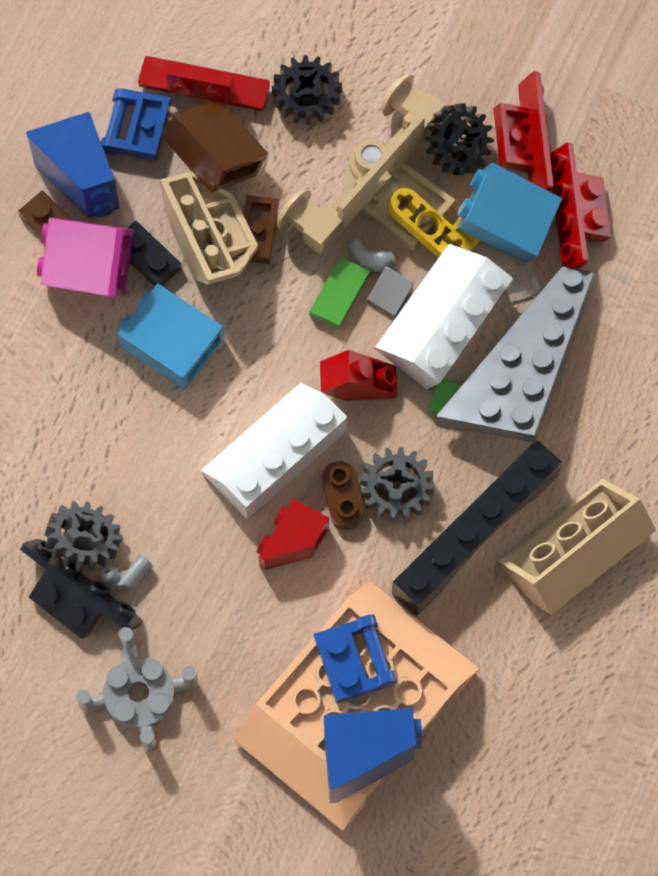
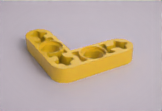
M410 188L396 190L387 201L389 214L437 258H439L447 245L453 242L457 243L458 247L472 251L480 241L457 229L461 217L451 225ZM406 198L409 201L407 204L408 209L405 208L401 211L397 207L400 203L399 200ZM420 209L422 213H420L412 222L409 218L414 215L413 213ZM423 218H430L434 221L436 225L435 234L427 235L421 230L420 221ZM444 231L447 235L442 238L443 240L438 244L434 242Z

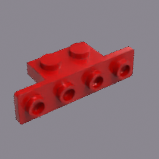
M145 56L138 79L139 87L208 101L219 99L223 104L258 111L264 110L270 89V81L267 79L151 56Z
M533 71L518 85L520 106L499 103L493 108L499 166L528 172L529 182L550 192L554 187V174L551 168V146L548 143L547 115L544 109V87L541 83L540 72Z
M566 142L550 154L551 168L554 174L552 193L562 198L556 212V227L559 235L562 267L580 269L588 263L586 239L604 242L611 238L604 179L603 177L577 172L574 146L572 143Z

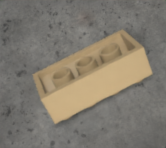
M601 479L499 560L498 563L533 604L552 615L557 610L563 608L580 591L589 587L606 570L615 566L632 549L641 545L648 536L656 531V528L641 499Z

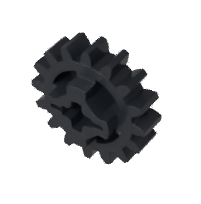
M303 55L302 62L299 63L293 57L291 58L290 67L282 64L280 66L281 75L274 74L272 97H275V107H283L282 116L284 118L293 114L294 123H298L301 118H305L307 125H311L313 117L323 122L324 113L333 115L334 105H340L342 83L339 82V72H332V64L330 62L324 66L320 65V57L318 56L313 62H309L308 56ZM325 83L327 84L329 89L327 95L324 93ZM287 85L290 86V96H289V97L287 96L286 91H285Z
M465 103L443 106V112H435L433 114L436 123H427L426 127L432 133L430 136H425L424 140L431 142L432 147L428 148L426 153L435 154L436 157L433 159L432 164L442 165L443 173L453 172V175L475 173V167L485 165L482 156H490L492 154L487 148V143L494 142V138L487 137V132L492 129V125L483 124L486 115L476 114V106L466 107Z

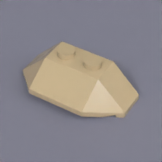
M192 171L160 179V187L170 228L194 279L208 285L240 276L258 250V244L234 195L223 189L211 193Z

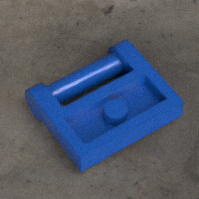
M123 88L115 89L112 98L114 107L106 137L101 139L105 154H123L157 161L171 107V98ZM134 105L135 108L126 140L118 139L127 106Z
M374 614L365 615L355 621L314 634V640L336 704L390 687L398 682L395 672L390 671L376 631L378 623ZM361 633L363 634L377 675L370 679L366 678L352 637Z

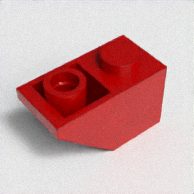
M346 350L320 361L321 392L325 395L344 401L397 398L395 365L351 350Z
M292 499L287 508L282 506L275 517L273 524L276 525V528L270 537L265 535L257 548L256 553L259 554V567L268 570L312 558L329 530V517L295 499Z

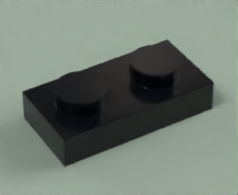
M134 221L128 227L129 229H134L129 263L153 286L157 284L163 286L182 269V263L138 221Z

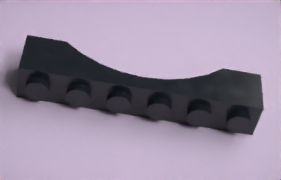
M537 440L536 443H532L392 582V594L417 617L443 591L474 553L504 523L528 503L536 499L559 476L562 461L540 441Z

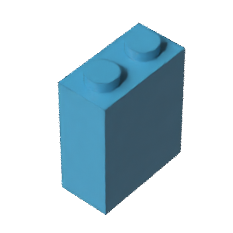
M493 162L483 170L478 169L470 183V187L473 188L470 199L466 198L459 208L457 216L461 217L457 229L527 264L538 256L562 198Z
M157 284L152 291L148 290L142 295L137 305L138 309L131 317L126 316L120 323L117 330L119 344L122 349L185 390L224 341V329L222 325L160 284Z

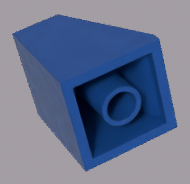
M90 112L26 132L35 167L88 218L95 216L104 217L120 208L115 180Z
M413 708L324 715V740L330 803H338L414 761L415 749H421L422 726L421 719H414Z

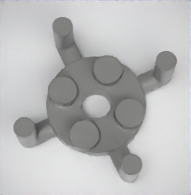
M125 627L119 632L125 661L108 672L103 695L91 697L87 690H81L77 693L76 698L82 711L92 712L107 708L110 716L117 722L130 729L140 730L142 746L144 750L151 752L157 747L153 727L160 724L172 708L175 693L197 687V673L193 667L188 666L182 671L183 677L172 679L168 671L157 660L139 658L133 631ZM137 685L147 687L149 689L148 698L143 702L132 701L129 693L133 687Z

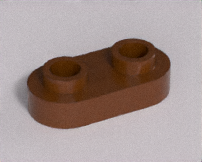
M336 461L330 463L323 471L322 484L331 521L340 529H354L361 524L364 518V504L356 472L346 462ZM337 473H342L346 478L338 482L334 480L333 476ZM350 505L353 511L345 514L341 511V507Z

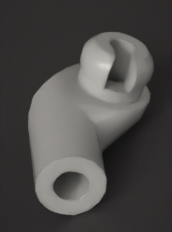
M361 237L352 240L348 244V248L358 264L370 272H382L385 267L392 269L396 264V258L392 252L369 250Z
M140 555L128 569H117L112 565L106 566L102 569L100 578L103 581V585L108 589L129 590L136 587L153 565L149 560Z

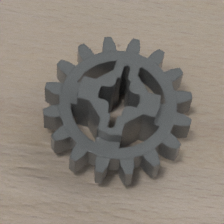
M399 447L397 454H392L389 448H385V457L381 458L375 453L372 460L374 465L365 463L364 472L367 475L360 476V485L365 487L361 489V497L370 498L367 502V509L371 510L377 507V517L379 519L387 513L390 514V521L393 523L397 515H402L404 521L407 522L409 521L410 512L413 511L418 516L422 514L420 504L430 505L431 498L427 494L434 493L435 485L428 482L433 480L434 474L433 471H425L427 468L426 459L419 462L416 461V451L406 456L404 455L403 447ZM392 466L387 471L382 472L384 468ZM405 467L411 469L416 475H411ZM394 481H401L400 489L393 488ZM378 494H383L389 503L381 499ZM409 497H410V498H413L411 501H409V502H407V503H404V504H401L402 502H404V501H405L406 499H408Z
M73 501L70 509L61 505L58 513L51 514L44 534L47 537L45 545L46 548H54L52 553L54 559L64 558V567L74 563L76 571H80L83 565H87L88 569L92 572L95 571L97 563L105 568L109 559H115L122 540V536L118 535L121 527L118 524H112L113 514L106 516L102 514V506L93 510L91 509L90 502L86 501L84 507H79L76 501ZM62 528L65 530L63 536L61 533Z

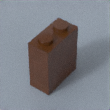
M219 99L207 104L200 103L195 108L186 111L180 110L175 112L167 122L168 127L162 136V139L211 193L255 177L269 154Z

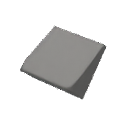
M385 267L369 294L367 301L395 318L412 295L414 284L391 268Z

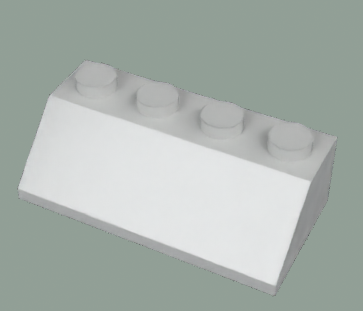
M451 244L447 245L374 349L426 390L439 384L513 278L487 257Z
M300 383L201 470V473L248 520L347 432L348 417L324 393Z

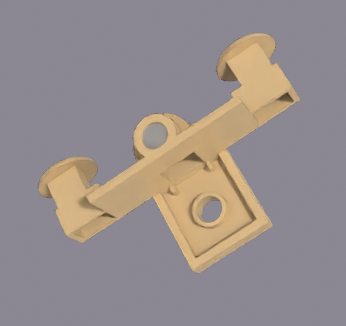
M407 74L398 78L386 91L382 100L381 111L384 116L391 115L395 110L404 115L401 129L387 144L377 139H365L352 149L349 165L344 174L343 193L333 205L327 203L323 209H320L310 201L311 192L309 190H300L293 194L279 212L277 219L278 229L283 232L294 226L303 233V242L322 255L360 212L414 252L421 245V242L389 214L387 201L396 190L410 188L443 217L455 206V199L404 163L424 140V137L431 132L426 126L427 123H436L433 114L435 112H443V106L446 104L428 91L425 94L414 86L413 75ZM408 199L399 200L400 203L397 207L401 210L400 205L408 201ZM418 209L409 219L413 222L422 211ZM423 218L420 221V228L427 235L436 227L434 221L430 218Z

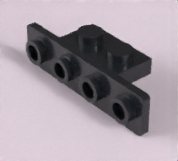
M35 539L22 544L20 550L45 569L28 598L81 639L88 637L102 614L121 628L127 627L133 630L140 627L143 620L136 615V610L131 605L116 600L109 594V589L98 581L90 580L82 573V569L76 571L74 563L64 567V559L62 557L54 559L52 557L54 548H46L45 540Z

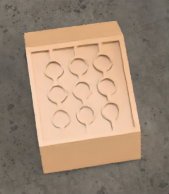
M371 581L349 596L319 632L355 621L365 615L374 614L378 623L376 631L390 671L395 672L398 682L390 687L336 704L313 637L255 704L233 739L342 832L364 808L366 799L384 777L338 803H330L324 740V715L413 708L414 719H421L423 732L453 695L457 697L479 671L477 666ZM363 634L352 636L366 678L370 679L377 676Z

